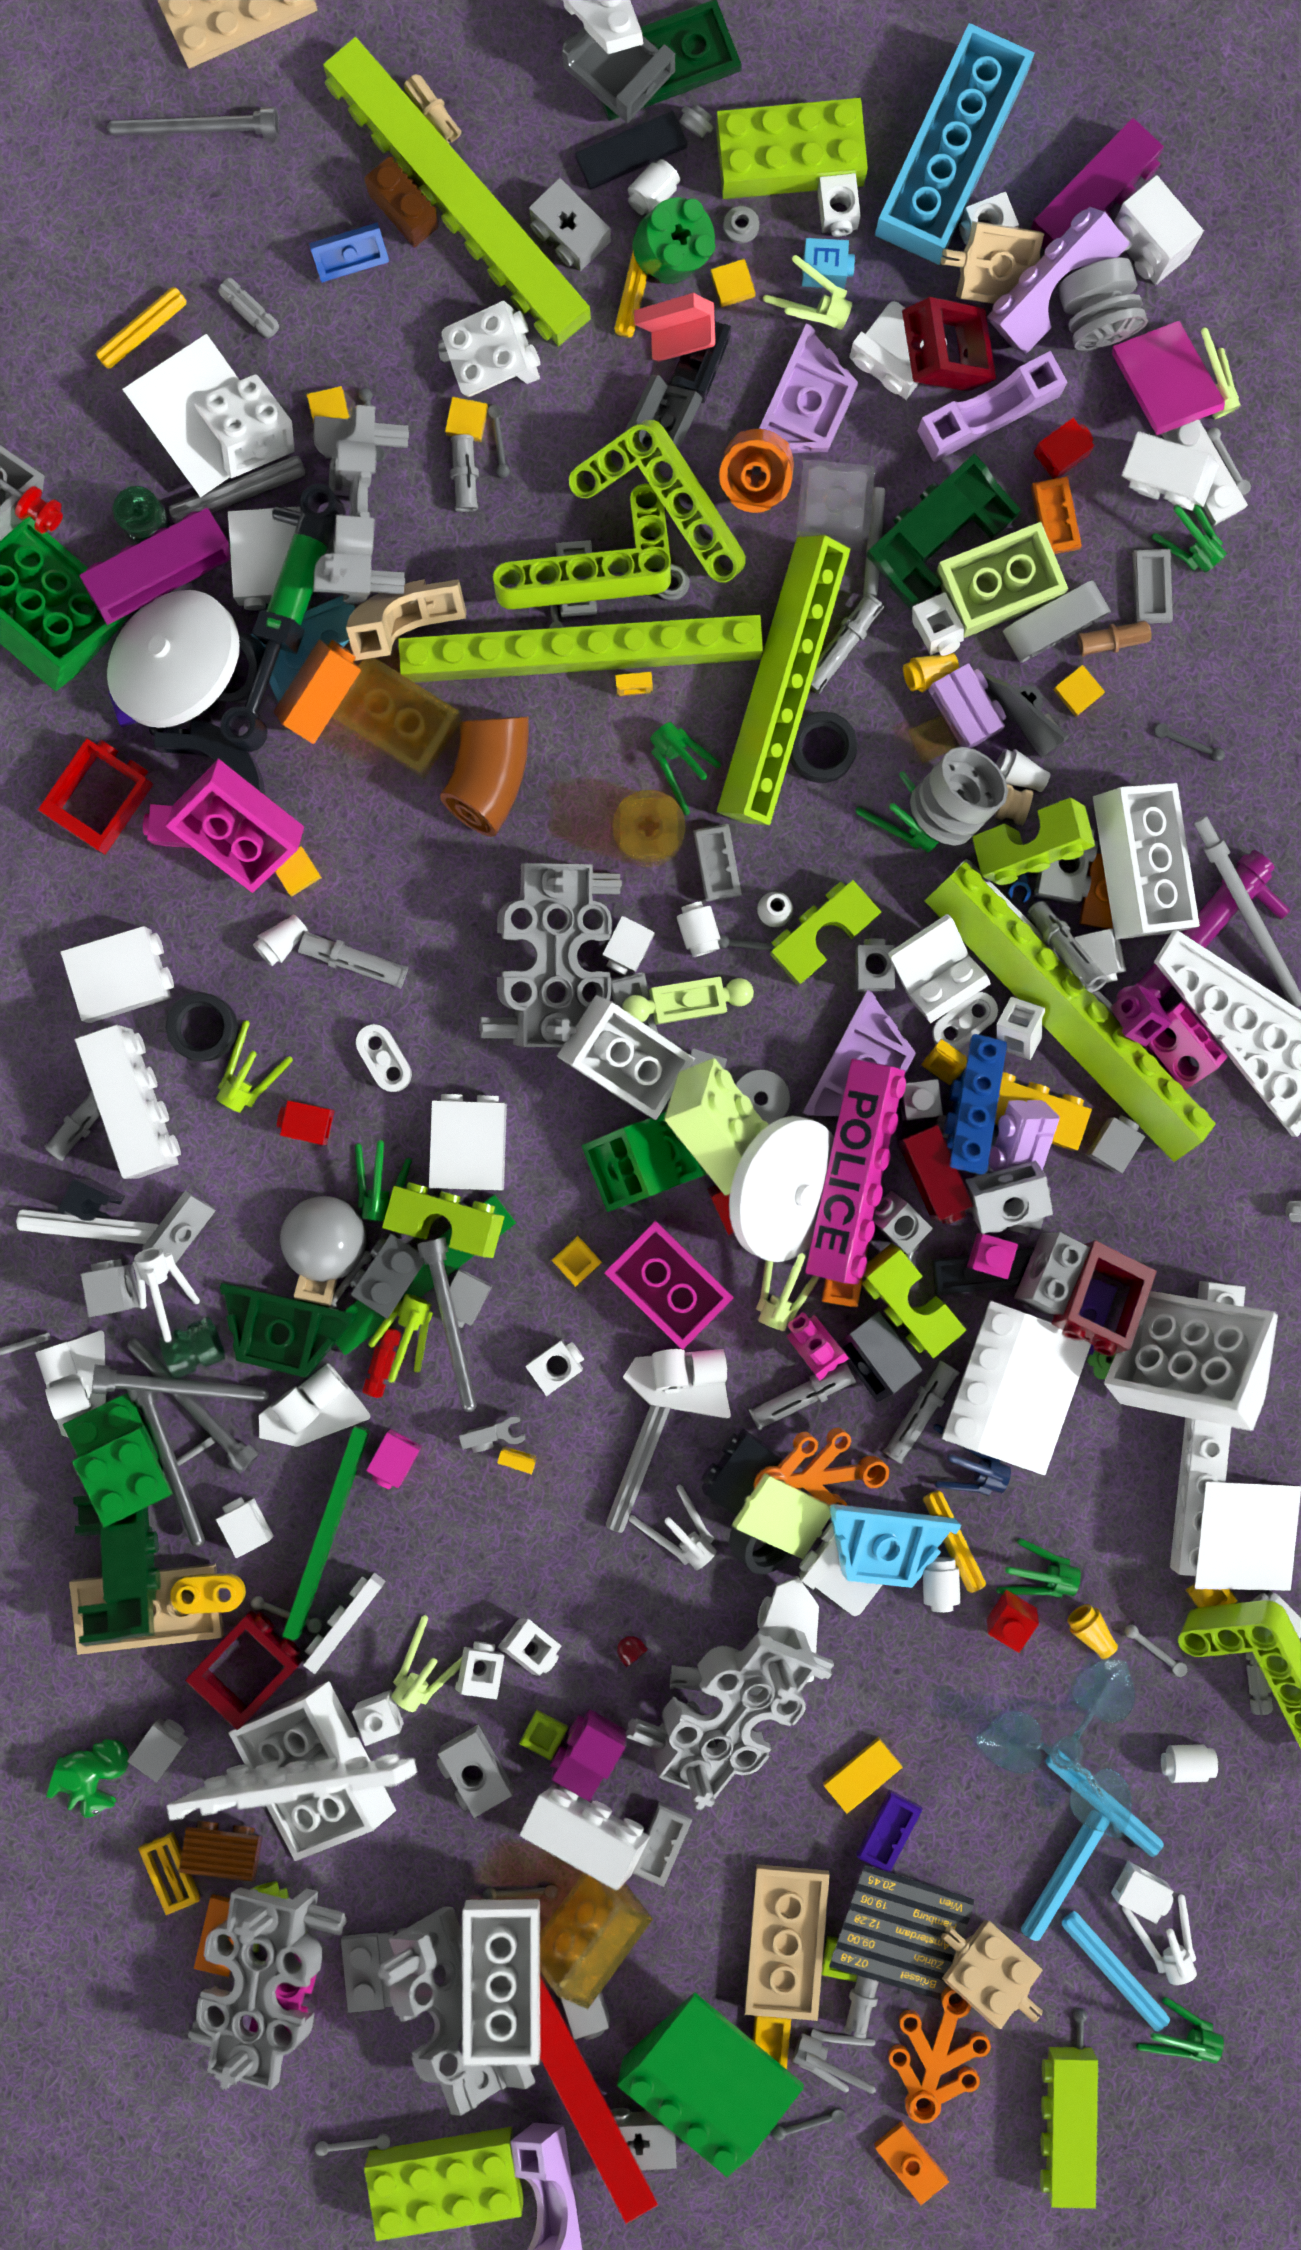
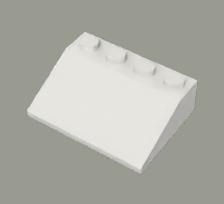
M1150 1291L1131 1350L1115 1355L1104 1384L1120 1404L1253 1431L1265 1400L1277 1314L1272 1311Z
M990 1301L941 1438L973 1451L1045 1475L1091 1344L1084 1340L1077 1341L1062 1334L1063 1330L1052 1325L1050 1322Z
M329 1681L305 1691L246 1722L238 1731L233 1729L228 1732L244 1764H247L249 1769H255L260 1765L276 1762L278 1767H285L289 1763L301 1760L307 1761V1765H315V1763L321 1760L336 1758L337 1763H345V1761L360 1756H366L368 1761H370ZM350 1787L322 1797H314V1792L296 1795L297 1799L295 1801L266 1805L294 1861L374 1831L396 1811L384 1787L354 1792L350 1791Z

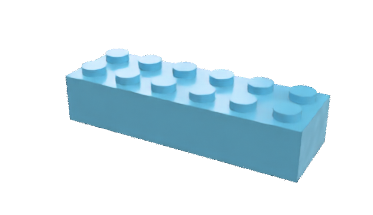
M968 24L879 216L875 232L876 237L940 265L941 257L944 256L942 251L947 249L965 207L971 198L1028 74L1034 52L973 24Z

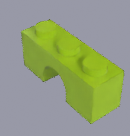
M1070 797L1037 810L1040 819L1039 833L1032 842L1025 845L1022 844L1020 832L1006 824L972 836L981 876L998 885H1006L1015 882L1018 879L1017 876L1021 874L1044 871L1051 866L1050 863L1061 859L1071 860L1082 856L1084 850L1095 847L1085 806Z
M854 880L846 886L842 881L839 882L825 895L829 899L825 905L819 910L813 905L798 919L802 923L800 927L793 933L786 929L771 942L775 947L770 953L771 957L797 986L801 985L827 961L816 945V934L821 928L829 925L840 927L853 939L881 914L879 908Z
M408 1182L406 1188L393 1187L382 1228L416 1238L427 1239L432 1223L437 1218L445 1216L452 1226L450 1248L481 1257H494L505 1217L494 1213L495 1206L474 1201L472 1207L460 1204L461 1196L443 1191L440 1192L439 1197L427 1194L429 1187Z
M894 1243L889 1244L867 1263V1268L863 1275L866 1280L861 1284L874 1300L881 1297L888 1307L883 1311L897 1327L903 1323L910 1332L905 1338L919 1354L925 1350L934 1359L967 1331L947 1305L936 1296L923 1306H909L908 1292L912 1285L923 1276Z

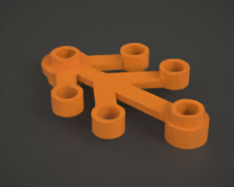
M836 1427L828 1432L826 1437L827 1445L802 1472L792 1473L805 1457L812 1456L818 1449L817 1440L810 1433L801 1432L793 1440L794 1449L778 1467L770 1466L759 1472L754 1481V1489L766 1473L796 1489L804 1488L813 1497L829 1505L839 1502L838 1505L847 1506V1503L838 1494H831L823 1485L861 1480L869 1488H879L888 1480L889 1468L880 1458L866 1456L856 1465L826 1469L839 1453L846 1451L851 1445L850 1435L842 1428ZM843 1436L842 1440L835 1444L836 1439ZM810 1440L808 1446L801 1449L803 1443Z
M947 1986L941 1995L944 2013L933 2048H931L921 2029V2020L917 2012L905 2010L899 2016V2025L902 2032L909 2036L926 2069L922 2083H920L910 2066L911 2058L905 2046L897 2044L888 2051L890 2065L898 2071L908 2090L905 2098L906 2112L917 2123L926 2124L934 2121L941 2112L942 2103L963 2092L975 2091L979 2087L980 2079L977 2071L972 2067L961 2068L957 2073V2079L940 2087H937L940 2075L975 2057L986 2056L991 2049L987 2035L982 2032H974L969 2036L967 2043L948 2052L958 2018L966 2016L972 2007L963 1998L958 2004L950 2003V1996L956 1993L950 1986ZM908 2017H913L917 2020L916 2025L912 2028H907L903 2025ZM978 2039L986 2042L985 2047L981 2050L973 2048V2043ZM902 2052L906 2055L904 2061L897 2063L893 2060L894 2054ZM967 2074H971L975 2077V2080L972 2084L966 2085L962 2083V2078ZM921 2098H926L929 2100V2105L926 2108H919L916 2106L917 2101Z

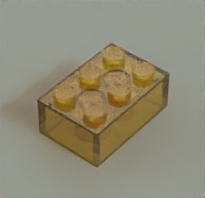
M363 659L358 666L361 671L332 715V721L417 776L425 779L458 728L460 721L463 720L460 712L378 659Z
M584 1872L540 1932V1971L558 1997L589 2009L645 1932L653 1918L626 1883L618 1890H615Z

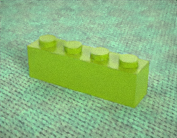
M1048 2047V2059L1042 2060V2078L1044 2083H1048V2096H1042L1041 2098L1042 2118L1047 2120V2133H1041L1042 2156H1047L1046 2169L1040 2170L1041 2192L1047 2194L1052 2208L1096 2209L1098 2059L1092 2048Z

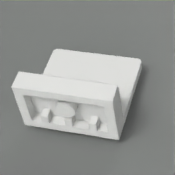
M252 375L194 400L196 410L221 443L224 469L231 478L295 452L292 420L258 375Z
M948 914L897 946L888 954L909 999L930 1023L991 984L987 974L969 956L954 920Z

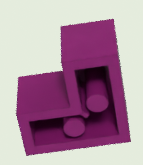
M588 1709L584 1717L580 1715L576 1717L568 1732L570 1736L567 1740V1748L565 1749L561 1746L558 1748L550 1766L555 1768L552 1775L554 1782L590 1802L603 1778L608 1779L626 1747V1730Z

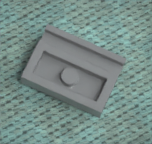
M395 1931L342 1936L341 1947L348 2013L380 2010L393 2006L390 1997L391 1985L386 1986L384 1979H380L378 1971H380V1964L395 1956L389 1938L395 1935Z

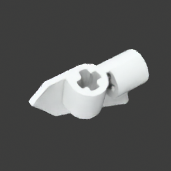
M101 1330L35 1353L47 1387L45 1389L47 1400L53 1417L57 1420L62 1436L68 1437L62 1425L63 1423L106 1403V1395L91 1393L95 1364L105 1365L104 1332Z
M682 1349L658 1351L653 1353L652 1356L636 1357L623 1376V1379L649 1405L721 1418H729L731 1416L725 1387L727 1364L723 1349L686 1353Z
M327 1363L298 1388L294 1386L259 1414V1438L298 1447L369 1420L370 1413L336 1370Z
M798 1576L777 1584L773 1596L764 1598L758 1613L757 1625L760 1628L758 1633L763 1636H771L773 1640L783 1644L790 1633L797 1629L805 1633L811 1651L816 1653L819 1606ZM812 1676L808 1682H812L814 1676Z

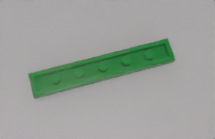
M493 1195L484 1202L495 1206V1214L505 1216L499 1237L517 1223L496 1195ZM452 1228L438 1238L445 1237L449 1252H445L447 1260H443L447 1277L475 1256L474 1254L449 1247ZM429 1264L423 1265L405 1294L421 1298L434 1288ZM359 1300L345 1310L356 1313V1317L336 1342V1345L345 1356L372 1336L385 1320V1317Z
M360 1425L353 1427L282 1637L295 1641L303 1632L370 1434L369 1428Z

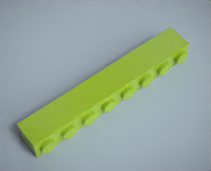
M826 535L797 537L717 808L718 813L741 823L770 826L851 550Z

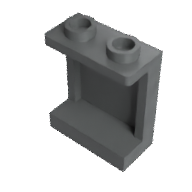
M583 26L578 33H571L563 44V67L628 124L675 72V53L665 44L658 50L642 36V45L607 54Z

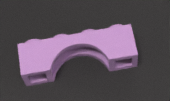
M1093 207L1081 211L1074 217L1071 227L1066 233L1047 246L1045 255L1037 264L1027 268L1019 277V283L1009 293L1004 294L995 302L993 311L986 318L1012 348L1026 355L1051 329L1048 306L1052 291L1059 280L1074 269L1086 267L1106 259L1117 258L1130 243L1105 212Z
M1049 351L1018 367L1004 381L983 394L963 402L953 401L922 417L917 432L933 462H936L1059 398L1068 382L1052 352Z
M532 2123L510 2141L515 2177L526 2179L531 2184L537 2203L536 2228L527 2250H582L564 2125Z

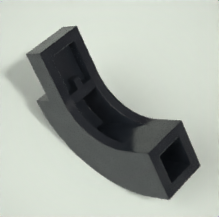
M192 720L191 734H188L187 729L175 727L166 728V733L155 732L154 747L161 753L201 755L215 762L220 759L265 795L262 774L256 761L249 752L241 750L227 740L222 734L220 727L203 721Z

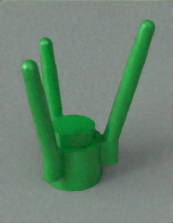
M1175 505L1173 507L1175 513L1197 540L1189 548L1193 554L1189 555L1157 533L1152 534V539L1165 549H1170L1171 553L1185 561L1193 571L1200 567L1206 573L1227 555V552L1222 548L1223 542L1215 534L1199 505H1194L1193 512L1205 531V535L1199 531L1180 505Z
M668 722L650 737L651 743L655 746L651 753L659 762L683 814L689 815L690 810L665 757L667 756L670 760H673L680 755L702 780L707 778V774L685 750L687 746L715 768L719 769L721 763L691 739L682 728L677 729L672 722Z
M901 771L899 776L912 794L916 786L906 772ZM894 803L889 805V809L910 826L908 829L910 834L860 807L855 809L856 814L908 842L916 850L921 847L928 853L939 843V841L930 837L918 825L916 820Z
M383 1140L377 1141L373 1189H368V1193L362 1145L360 1143L355 1144L359 1189L358 1207L362 1208L361 1218L384 1221L390 1201V1191L381 1190L384 1156ZM411 1158L405 1159L395 1186L404 1187L412 1163Z
M1022 1538L1017 1539V1544L1055 1563V1566L1049 1565L1046 1573L1009 1566L1005 1567L1007 1574L1044 1581L1047 1587L999 1586L996 1589L997 1593L1003 1594L1007 1589L1015 1595H1050L1061 1598L1063 1594L1069 1596L1076 1595L1081 1579L1080 1568L1070 1566V1559L1057 1556Z
M1163 1997L1162 2002L1166 2006L1196 2025L1198 2029H1191L1186 2040L1152 2033L1150 2036L1152 2040L1175 2047L1137 2043L1136 2049L1150 2053L1189 2058L1198 2062L1204 2060L1216 2064L1223 2052L1224 2038L1222 2035L1213 2032V2023L1201 2020L1178 2003H1175L1168 1997Z

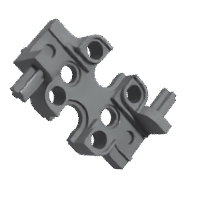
M356 405V408H351V418L348 419L315 416L314 444L325 458H331L329 488L335 495L350 496L349 516L336 515V535L333 534L327 554L322 556L316 563L313 591L343 593V602L352 605H360L366 602L370 592L404 594L405 578L403 572L371 570L374 518H369L370 512H367L368 487L371 484V474H375L376 446L407 448L409 439L408 426L375 423V406Z
M521 864L519 899L507 902L499 910L497 933H502V939H523L531 943L535 950V961L526 971L501 972V977H497L498 999L507 1008L515 1009L514 1017H480V1038H513V1045L520 1047H563L566 1041H569V1036L576 1034V1025L592 1002H587L583 998L582 990L585 984L588 982L593 983L596 987V995L608 1001L610 1000V972H589L584 970L578 963L577 952L581 944L588 940H610L612 934L611 913L601 902L592 901V894L619 895L620 887H622L620 873H593V864ZM517 908L526 914V923L520 929L514 927L511 922V915ZM555 908L563 911L566 917L564 926L558 930L552 929L547 922L548 913ZM589 909L597 917L596 925L591 930L583 924V915ZM557 981L564 986L565 996L560 1002L553 1003L547 997L546 992L548 986ZM516 982L523 983L526 988V995L520 1002L514 1001L511 997V988Z
M797 1629L790 1633L783 1644L773 1640L771 1636H763L757 1633L743 1651L728 1646L713 1648L698 1664L702 1678L699 1685L701 1691L721 1699L719 1707L710 1714L702 1715L695 1712L690 1705L680 1702L676 1697H673L662 1712L664 1723L658 1727L638 1718L631 1719L628 1722L629 1729L626 1731V1737L650 1746L658 1778L690 1789L697 1809L702 1810L705 1805L712 1807L715 1803L714 1799L734 1774H752L758 1771L770 1757L769 1752L772 1750L770 1743L764 1741L762 1732L753 1731V1726L760 1721L768 1719L776 1720L780 1724L787 1726L795 1725L806 1710V1703L801 1692L802 1688L812 1676L822 1680L823 1678L829 1679L832 1675L831 1668L834 1666V1662L812 1652L805 1633ZM755 1686L764 1687L759 1695L751 1696L747 1694ZM723 1739L722 1742L717 1744L716 1748L707 1747L711 1740Z
M239 1887L231 1893L228 1919L212 1930L207 1936L204 1951L205 1960L228 1967L234 1976L235 1985L232 1992L219 1989L218 1986L204 1989L201 1992L197 2003L196 2020L193 2022L188 2038L191 2039L190 2042L211 2047L207 2072L215 2074V2079L221 2081L220 2088L228 2089L232 2084L234 2085L237 2081L272 2090L279 2083L283 2056L291 2053L311 2033L314 2013H306L294 2009L284 2010L277 2002L276 1989L281 1983L307 1987L310 1984L311 1978L320 1971L322 1948L314 1936L307 1934L310 1928L335 1935H341L343 1932V1926L346 1925L347 1921L345 1913L317 1906L318 1891L305 1889L294 1899H283L257 1892L258 1890L255 1889L249 1890ZM227 1935L233 1940L234 1944L229 1941ZM254 1943H259L266 1948L268 1953L266 1961H260L254 1956L252 1951ZM294 1953L299 1956L301 1963L295 1958ZM244 2015H250L257 2021L258 2030L256 2033L246 2029L243 2024ZM285 2026L290 2029L291 2033L286 2030Z
M442 1907L410 1927L400 1928L397 1931L398 1934L389 1938L395 1956L379 1965L380 1971H378L380 1979H384L386 1986L391 1985V2002L395 2014L399 2016L400 2021H407L417 2017L423 2011L429 2012L433 2017L435 2029L431 2040L413 2051L411 2059L418 2076L423 2081L439 2083L441 2085L450 2113L461 2116L470 2109L476 2108L479 2103L500 2089L506 2087L527 2089L533 2085L535 2080L531 2069L538 2064L463 2065V2055L458 2048L459 2040L463 2036V1931L459 1925L454 1908ZM441 1964L445 1968L446 1978L438 1986L434 1981L433 1974L435 1968ZM417 1987V1996L414 1999V1990ZM442 2058V2066L441 2068H439V2063Z

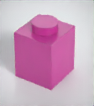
M150 804L149 814H145L143 818V834L147 835V840L154 845L193 848L165 827L173 806Z
M977 1233L967 1268L1008 1279L1018 1244Z
M390 1429L366 1471L373 1475L371 1480L386 1489H391L392 1485L399 1488L422 1446Z

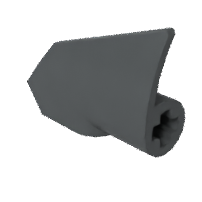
M989 673L984 675L988 684V692L994 700L1000 703L1005 715L1019 726L1041 758L1068 739V735L1060 729L1050 713L1044 716L1040 712L1043 699L1041 693L1035 687L1025 685L1015 689L1009 683L999 680Z

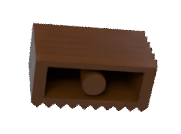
M387 157L365 176L364 180L368 195L414 248L439 228L435 206L431 205V201H427L426 195H422V191L417 189V185L413 184L412 179H408V175L403 172V168H399L398 163H394L393 157Z
M197 1821L196 1828L186 1827L179 1873L255 1882L262 1837L254 1835L255 1828L233 1825L232 1832L218 1831L219 1823Z

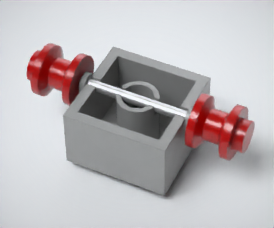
M1 445L0 541L28 517L35 520V530L43 534L48 530L54 531L63 518V513L61 512L62 505L56 499L48 503L42 499L45 476Z

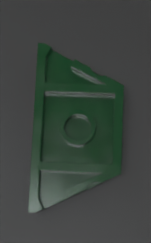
M221 1283L220 1285L221 1295L225 1296L229 1316H226L229 1330L234 1337L233 1349L236 1361L296 1376L309 1377L356 1317V1313L233 1284Z

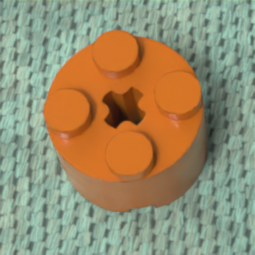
M766 429L741 431L730 441L723 455L719 481L722 490L735 507L751 513L765 512L787 496L791 487L794 469L793 455L788 442L778 434ZM754 466L761 467L760 475L753 474Z

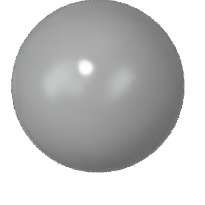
M317 1196L304 1200L290 1211L282 1225L280 1245L286 1262L297 1274L312 1281L327 1282L328 1280L341 1279L357 1267L366 1250L367 1232L360 1214L350 1204L336 1197Z

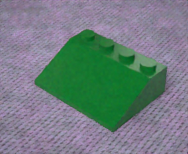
M28 517L0 541V644L56 692L86 667L132 613L107 625L79 576L86 572L88 568L49 533L41 534L36 531L35 521Z
M695 1992L623 2057L617 2086L726 2177L730 2176L754 2154L804 2089V2084Z

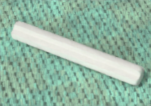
M25 1209L19 1211L16 1219L17 1229L20 1231L145 1244L159 1226L154 1223L98 1217L93 1221H84L71 1214L63 1215L61 1213Z

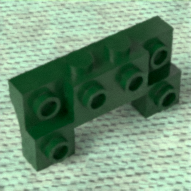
M975 453L940 485L933 482L920 495L922 501L913 510L910 506L904 508L893 520L896 525L867 551L866 557L890 582L889 587L911 611L913 606L926 601L942 584L924 563L973 519L992 540L1018 517L1021 512L1018 505L1000 487L987 466Z
M89 1496L73 1497V1504L78 1507L79 1526H75V1534L80 1537L101 1535L103 1601L106 1602L78 1606V1614L82 1616L83 1636H79V1644L91 1646L121 1642L122 1639L154 1636L153 1601L156 1600V1590H160L161 1577L158 1567L154 1568V1553L159 1551V1540L157 1532L153 1531L152 1527L149 1526L148 1506L111 1525L103 1527Z

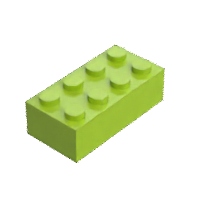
M861 98L717 111L716 134L723 199L818 191L820 177L856 173L857 187L864 186L868 166Z
M512 2126L388 2147L386 2150H370L364 2170L376 2241L522 2217L524 2196L521 2178L515 2177L510 2142L514 2139Z

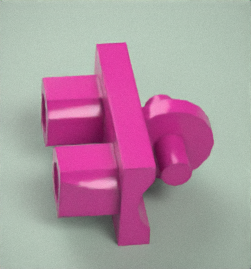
M801 1313L788 1323L787 1326L791 1333L786 1337L819 1380L823 1379L828 1371H833L837 1364L844 1363L849 1359L815 1315L808 1318L805 1313Z

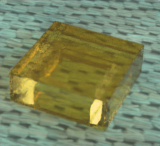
M942 716L908 730V734L922 764L945 755L951 749L956 748Z

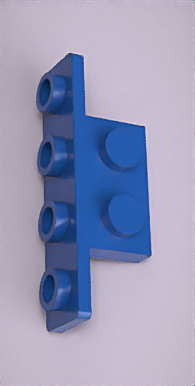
M973 1034L970 1039L966 1068L959 1081L953 1080L950 1088L949 1101L954 1102L952 1113H947L943 1133L949 1134L947 1147L952 1149L950 1167L982 1175L987 1171L1006 1055V1041Z

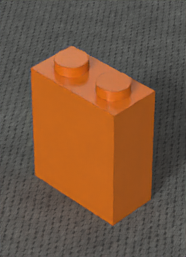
M319 639L273 711L282 725L314 744L361 671L354 663L356 656L333 639L329 645Z

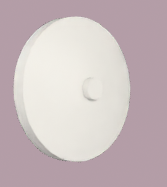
M195 590L170 592L143 606L123 627L110 653L107 680L114 702L136 722L157 728L175 726L191 720L202 713L223 692L237 664L239 634L233 617L215 598Z
M798 1116L779 1119L764 1128L744 1152L732 1182L730 1219L737 1240L749 1253L768 1261L782 1262L797 1257L800 1253L805 1252L811 1247L834 1142L832 1133L822 1124Z

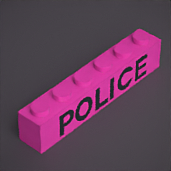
M851 1059L806 1266V1274L843 1283L859 1284L860 1278L863 1277L866 1271V1249L875 1231L874 1212L876 1206L881 1201L883 1193L881 1180L883 1171L890 1162V1150L888 1148L891 1134L896 1131L898 1125L896 1111L899 1099L903 1096L906 1088L905 1070Z

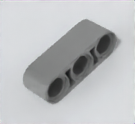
M1094 580L1019 619L1005 628L1003 633L1020 663H1023L1030 659V655L1034 657L1060 643L1062 637L1064 640L1092 625L1093 620L1095 623L1109 615L1111 611Z

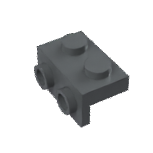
M652 374L642 392L632 418L627 424L625 432L640 422L655 420L664 427L679 450L703 398L696 391L670 386L659 375ZM641 430L639 433L640 442L645 447L651 448V435L648 431Z
M392 1234L387 1241L382 1237L379 1239L370 1253V1256L374 1258L367 1271L360 1268L349 1285L354 1288L351 1293L353 1298L359 1300L386 1319L389 1318L425 1264L424 1258H420L417 1250Z

